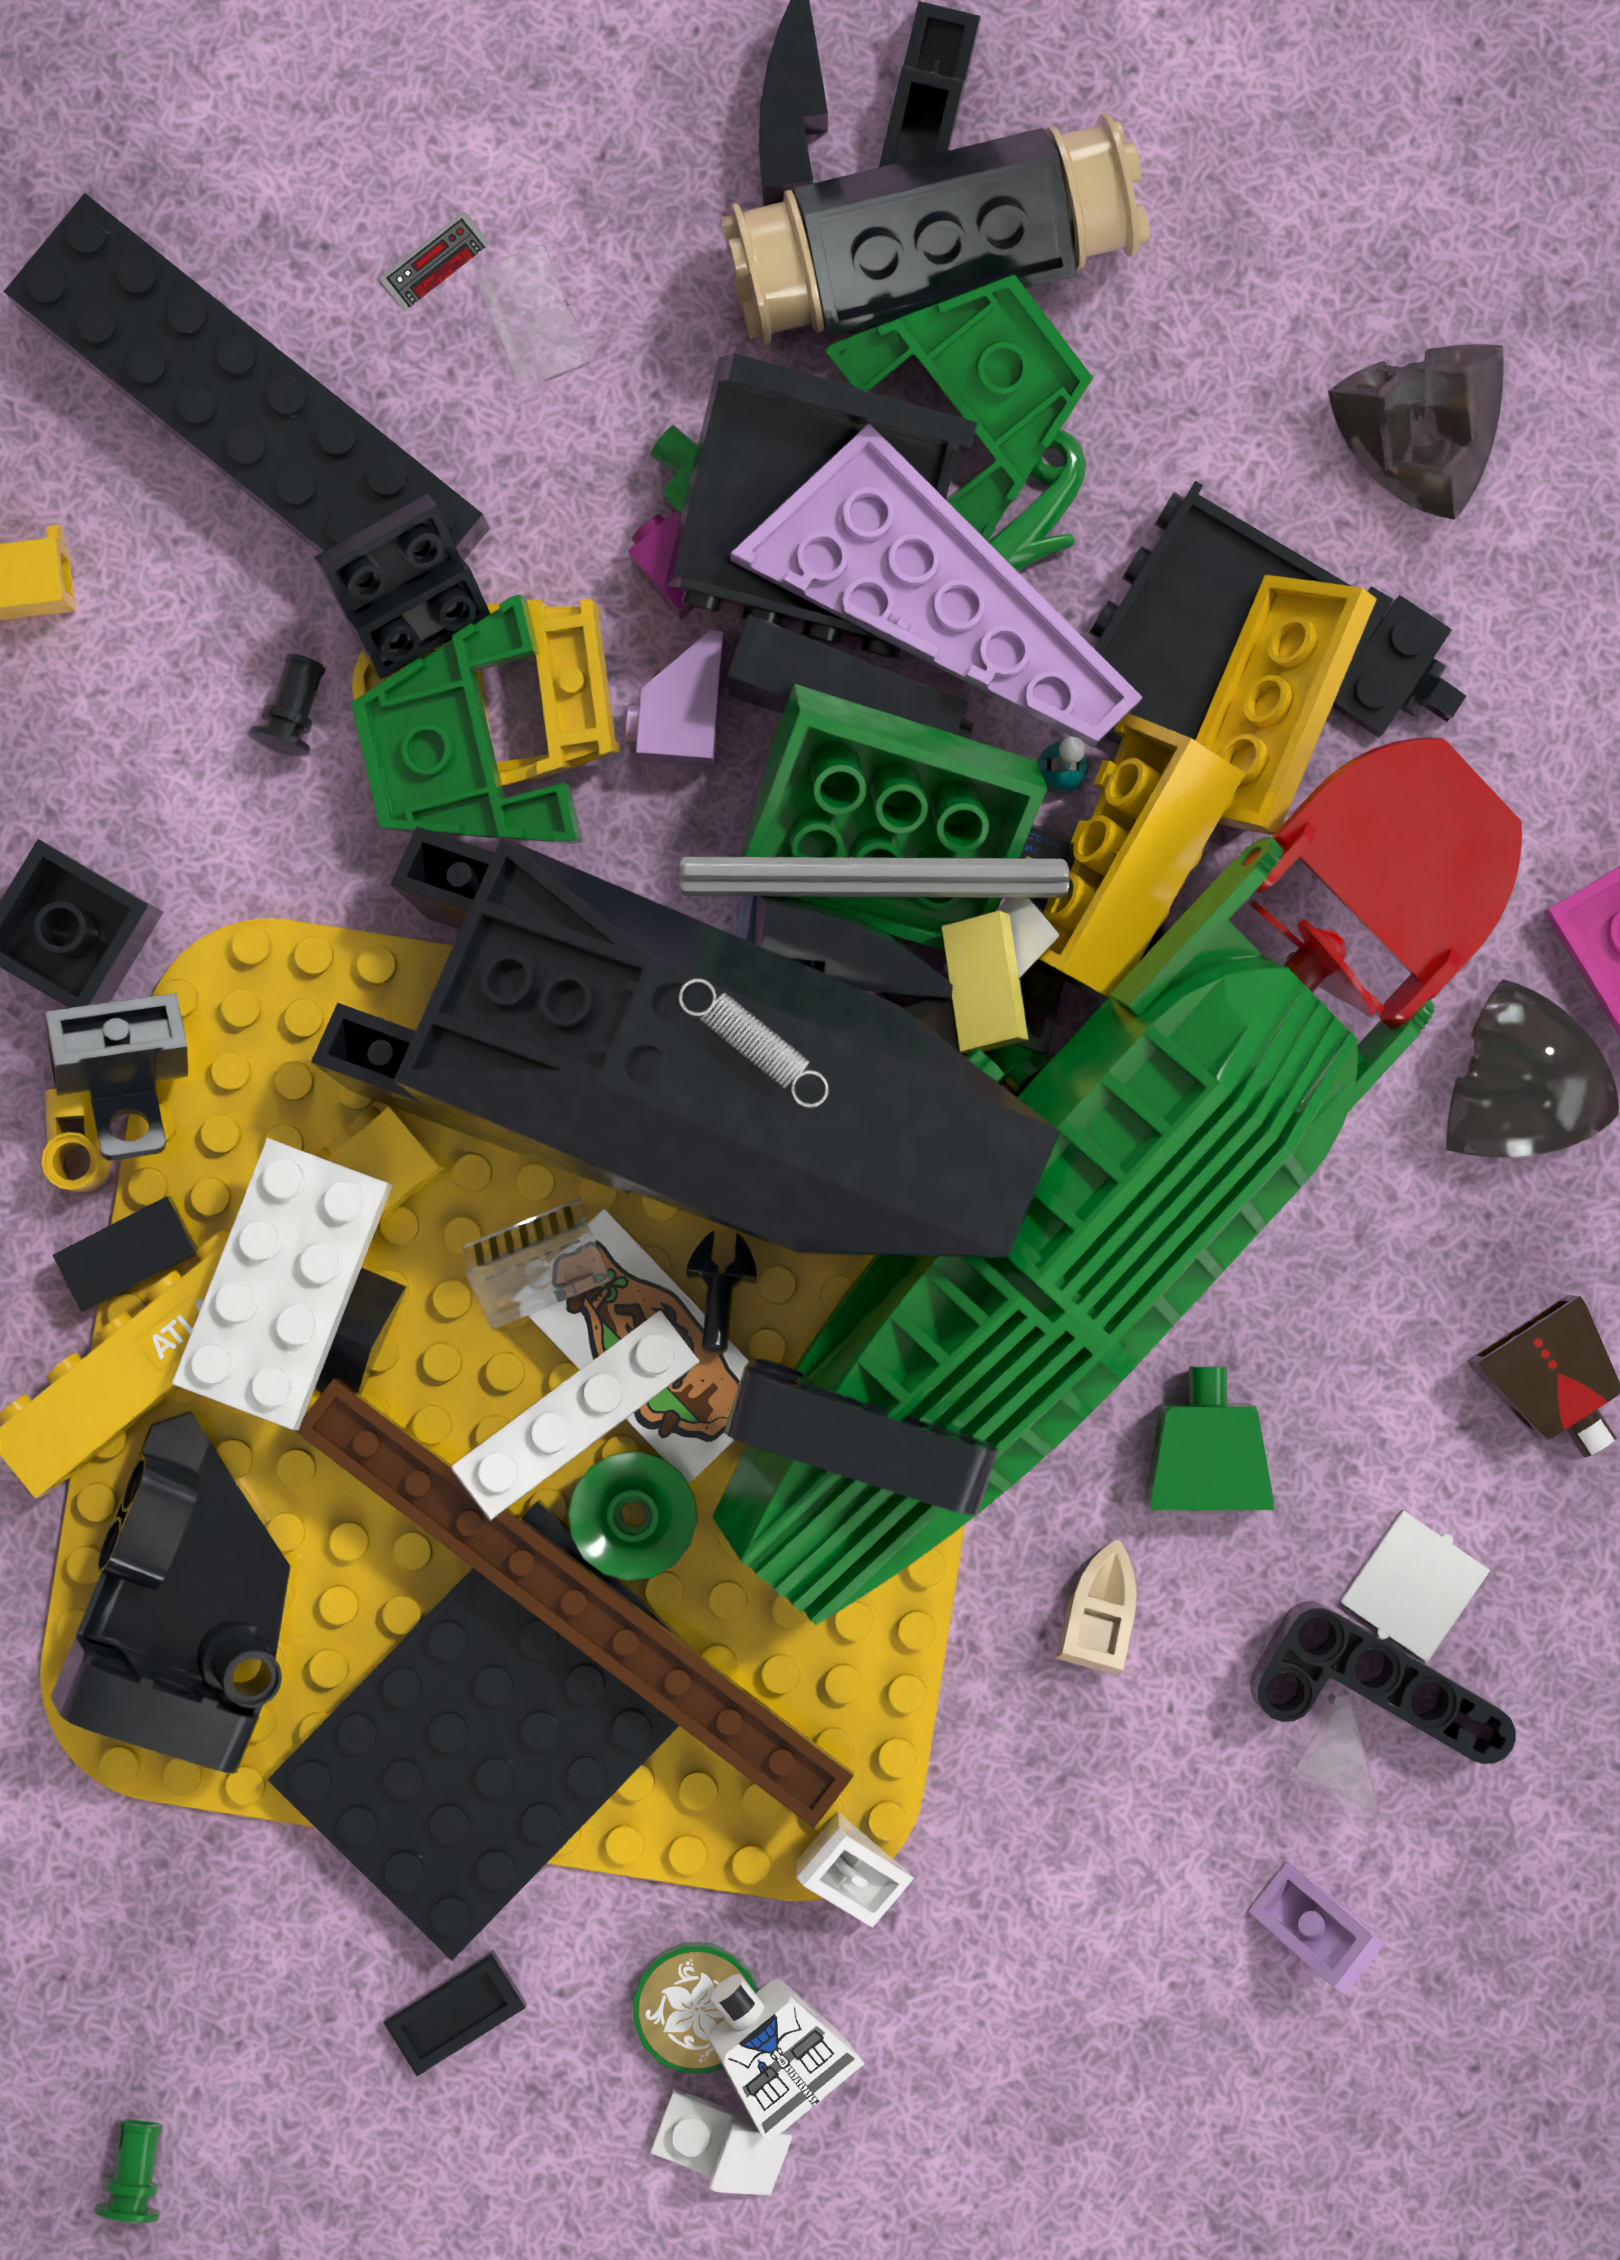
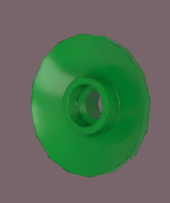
M640 1451L612 1454L591 1466L575 1486L568 1511L571 1537L583 1558L603 1574L627 1581L654 1578L676 1565L691 1545L697 1523L694 1493L683 1474L662 1457ZM637 1502L645 1508L646 1519L642 1524L632 1526L624 1521L622 1509L626 1504Z

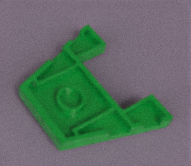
M1014 274L844 338L824 349L852 386L869 391L911 355H915L963 418L977 422L975 433L994 456V460L948 496L946 501L986 541L989 540L995 531L997 523L1010 503L1015 500L1026 483L1025 480L1043 452L1050 446L1093 380V376Z
M521 594L509 597L498 605L500 607L498 610L477 624L470 623L452 635L451 641L424 659L417 658L351 702L380 828L414 832L417 826L438 834L499 839L505 837L512 840L565 844L583 842L570 785L561 783L507 798L504 797L476 672L539 655L527 599Z

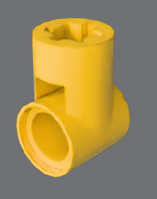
M56 1088L45 1090L47 1145L43 1150L41 1160L45 1176L52 1184L65 1190L87 1193L98 1189L106 1182L110 1175L112 1162L105 1160L101 1156L89 1091L57 1096ZM84 1120L85 1135L67 1132L66 1121ZM84 1146L90 1155V1168L80 1179L71 1180L65 1172V1157L74 1147Z

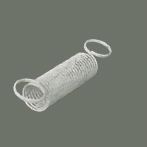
M699 979L691 980L682 987L679 998L681 1006L691 1015H704L701 1020H704L712 1008L720 1001L704 1023H707L725 1002L708 1026H711L726 1007L727 1009L711 1029H714L732 1008L715 1030V1032H718L734 1013L719 1035L724 1032L739 1014L727 1032L722 1036V1038H725L741 1019L726 1041L731 1038L746 1020L734 1038L729 1042L731 1044L748 1025L733 1047L738 1044L753 1026L737 1047V1050L755 1031L740 1052L742 1053L757 1036L744 1053L745 1056L762 1037L747 1057L749 1059L764 1042L751 1059L753 1061L769 1043L754 1063L757 1064L771 1048L758 1067L776 1049L762 1068L764 1070L778 1054L765 1073L783 1055L769 1076L781 1065L772 1077L774 1079L787 1065L776 1082L788 1071L780 1082L781 1085L793 1072L783 1087L785 1088L796 1076L792 1083V1094L799 1104L805 1107H814L825 1100L828 1094V1085L824 1077L814 1071L803 1072L809 1061L803 1064L805 1058L801 1059L802 1055L796 1058L798 1052L793 1054L794 1049L789 1052L791 1046L786 1048L787 1043L782 1046L784 1040L779 1042L780 1037L775 1040L777 1035L774 1034L772 1036L773 1031L768 1034L769 1028L765 1030V1025L761 1028L762 1023L758 1024L759 1020L754 1022L755 1017L751 1018L752 1014L747 1016L748 1011L744 1012V1008L739 1010L741 1005L736 1007L737 1002L732 1004L734 1000L731 999L729 1001L730 996L725 998L727 994L724 993L715 1002L716 994L714 988L708 982ZM703 982L711 988L714 998L711 1007L707 1011L693 1013L683 1005L682 992L690 983ZM807 1073L819 1076L824 1081L826 1087L823 1099L813 1105L800 1102L794 1092L796 1080Z

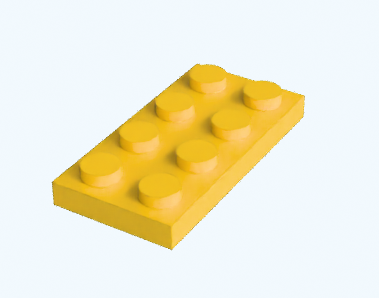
M1272 575L1264 576L1195 740L1246 773L1235 791L1231 806L1222 814L1217 824L1268 835H1274L1283 825L1377 600L1364 588Z

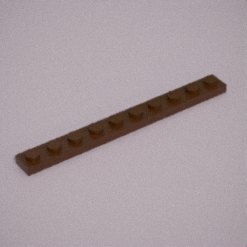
M338 1377L333 1378L304 1416L299 1430H294L812 1828L817 1826L854 1777L853 1771L509 1508L489 1521L451 1470L453 1465Z

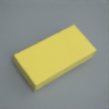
M999 910L942 926L949 980L953 985L952 1000L960 1052L970 1054L975 1047L984 1052L1027 1041L1028 1034L1010 914Z

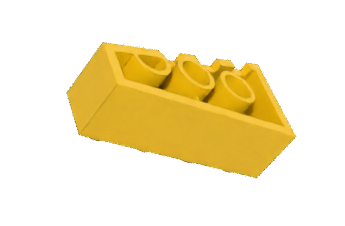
M1130 713L1114 729L1115 733L1123 737L1114 761L1102 760L1093 785L1102 789L1093 815L1089 820H1079L1070 843L1073 844L1075 861L1069 872L1068 893L1062 898H1049L1042 914L1058 932L1059 937L1038 958L1107 998L1110 997L1109 994L1138 964L1155 932L1167 919L1171 904L1190 871L1198 864L1205 844L1222 814L1231 806L1235 791L1246 774L1192 738Z

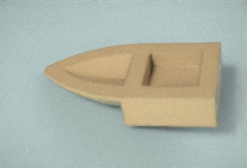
M1114 1540L1101 1549L1082 1573L1075 1593L1068 1599L1056 1659L1116 1676L1124 1671L1137 1599L1134 1569L1121 1541Z

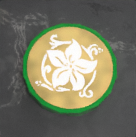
M684 1942L661 1952L643 1972L633 1997L634 2025L643 2047L660 2064L684 2074L712 2073L723 2068L708 2039V2035L725 2018L711 2002L710 1997L714 1989L723 1980L735 1974H740L752 1990L757 1993L759 1989L751 1970L732 1953L710 1942Z

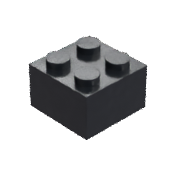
M37 839L0 901V968L68 1008L109 1003L164 912L66 853Z

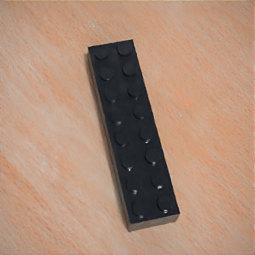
M86 193L81 196L3 291L20 312L319 553L426 494L437 504L463 560L467 558L490 529L483 513Z

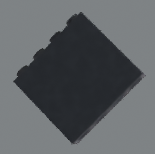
M737 353L719 357L665 587L683 591L681 603L714 612H719L721 602L744 607L743 620H747L749 614L780 626L782 618L804 623L802 631L804 636L839 644L841 634L843 633L864 639L862 651L898 659L901 648L730 561L731 552L868 424L946 500L958 449L972 447L977 422Z
M1197 481L1193 483L1185 498L1173 492L1154 524L1164 530L1163 535L1153 551L1143 546L1140 547L1122 577L1124 581L1132 585L1120 606L1108 600L1089 632L1099 639L1094 649L1143 697L1130 714L1193 740L1197 738L1265 575L1351 586L1199 495L1203 485ZM1372 586L1367 592L1377 600L1342 684L1393 601L1391 597ZM1114 727L1106 737L1120 745L1123 737L1114 732Z

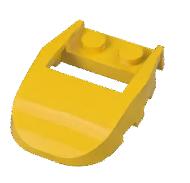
M541 599L527 600L539 650V655H536L549 754L496 762L502 785L533 783L620 753L619 743L615 739L600 625L602 613L601 608L593 599H579L580 606H548ZM500 603L487 604L491 614L500 608L498 606ZM438 647V648L434 649L433 651H431V652L425 654L424 656L420 657V659H424L425 657H427L428 655H430L431 653H433L434 651H436V650L439 649L440 647ZM362 650L353 673V700H356L399 670L380 679ZM482 670L476 672L488 724Z

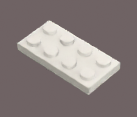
M267 1138L172 1384L286 1428L299 1430L393 1185Z

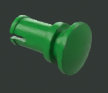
M134 2119L121 2120V2132L114 2175L112 2178L106 2179L104 2189L110 2193L109 2202L95 2205L94 2212L97 2215L124 2224H142L159 2219L160 2212L157 2209L148 2207L149 2197H155L157 2194L158 2185L152 2182L162 2124Z

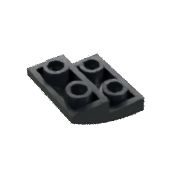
M428 494L314 556L344 617L380 679L452 640V635L470 623L477 624L491 614L470 567L462 559L437 504Z

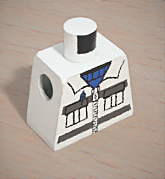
M735 1974L723 1980L711 1994V2002L725 2019L710 2031L708 2039L746 2111L768 2144L864 2065V2062L845 2036L780 1979L771 1980L755 1993L740 1974Z

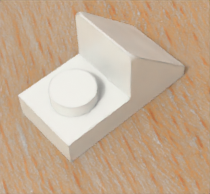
M673 2088L650 2153L710 2176L709 2189L712 2191L771 2196L793 2133L784 2130L768 2144L761 2136L750 2116Z

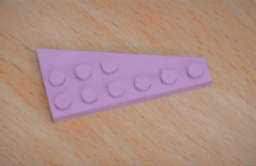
M870 424L861 430L731 552L730 561L1056 729L1081 739L1093 748L1143 698Z

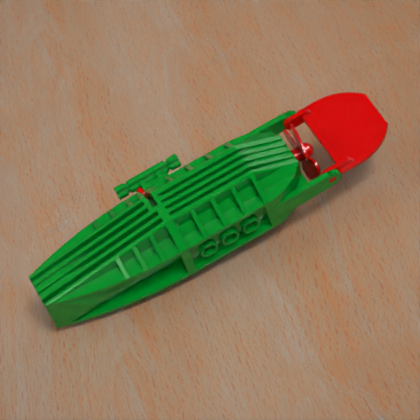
M1413 738L1385 744L1355 757L1334 771L1306 798L1274 833L1273 837L1268 835L1267 837L1263 836L1261 839L1258 838L1255 843H1251L1250 847H1246L1245 851L1240 852V856L1236 857L1109 994L1110 997L1017 1097L1058 1129L1060 1134L1009 1258L875 1255L824 1322L794 1369L808 1375L807 1383L887 1408L890 1412L886 1416L891 1419L901 1421L906 1415H909L921 1421L982 1439L996 1446L998 1452L978 1514L1044 1459L1114 1391L1310 1179L1327 1157L1345 1123L1347 1113L1420 1035V1031L1425 1029V1025L1430 1023L1428 1020L1433 1017L1432 1014L1435 1012V1006L1431 999L1436 997L1474 956L1500 920L1513 891L1518 873L1522 849V821L1447 740L1442 738ZM1299 858L1411 974L1382 1005L1375 996L1364 989L1363 985L1344 961L1347 956L1345 941L1332 929H1316L1307 920L1302 919L1297 924V928L1304 940L1303 943L1251 898L1247 903L1298 947L1295 952H1291L1286 957L1287 961L1281 965L1266 958L1229 921V918L1254 891L1262 892L1271 887ZM1320 987L1334 997L1359 1009L1370 1018L1373 1015H1379L1380 1021L1357 1044V1037L1313 995V992ZM977 1047L966 1057L996 1082L1005 1075ZM748 1445L712 1517L739 1560L745 1566H749L764 1582L766 1581L778 1594L788 1599L798 1611L802 1612L804 1610L810 1621L817 1625L901 1572L951 1536L976 1515L950 1511Z

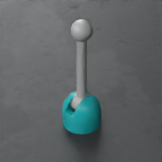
M1067 737L1062 742L1053 743L1043 750L1039 757L1038 765L1046 786H1048L1047 790L1057 794H1066L1073 792L1084 782L1088 772V762L1085 756V745L1081 739ZM1047 760H1051V770L1047 771ZM1079 761V771H1076V762Z

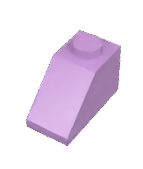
M708 631L641 688L640 706H628L626 743L637 744L636 754L639 761L715 766L725 643L723 631Z

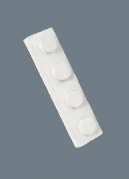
M660 1310L454 1464L451 1470L489 1521H491L694 1368L700 1361Z

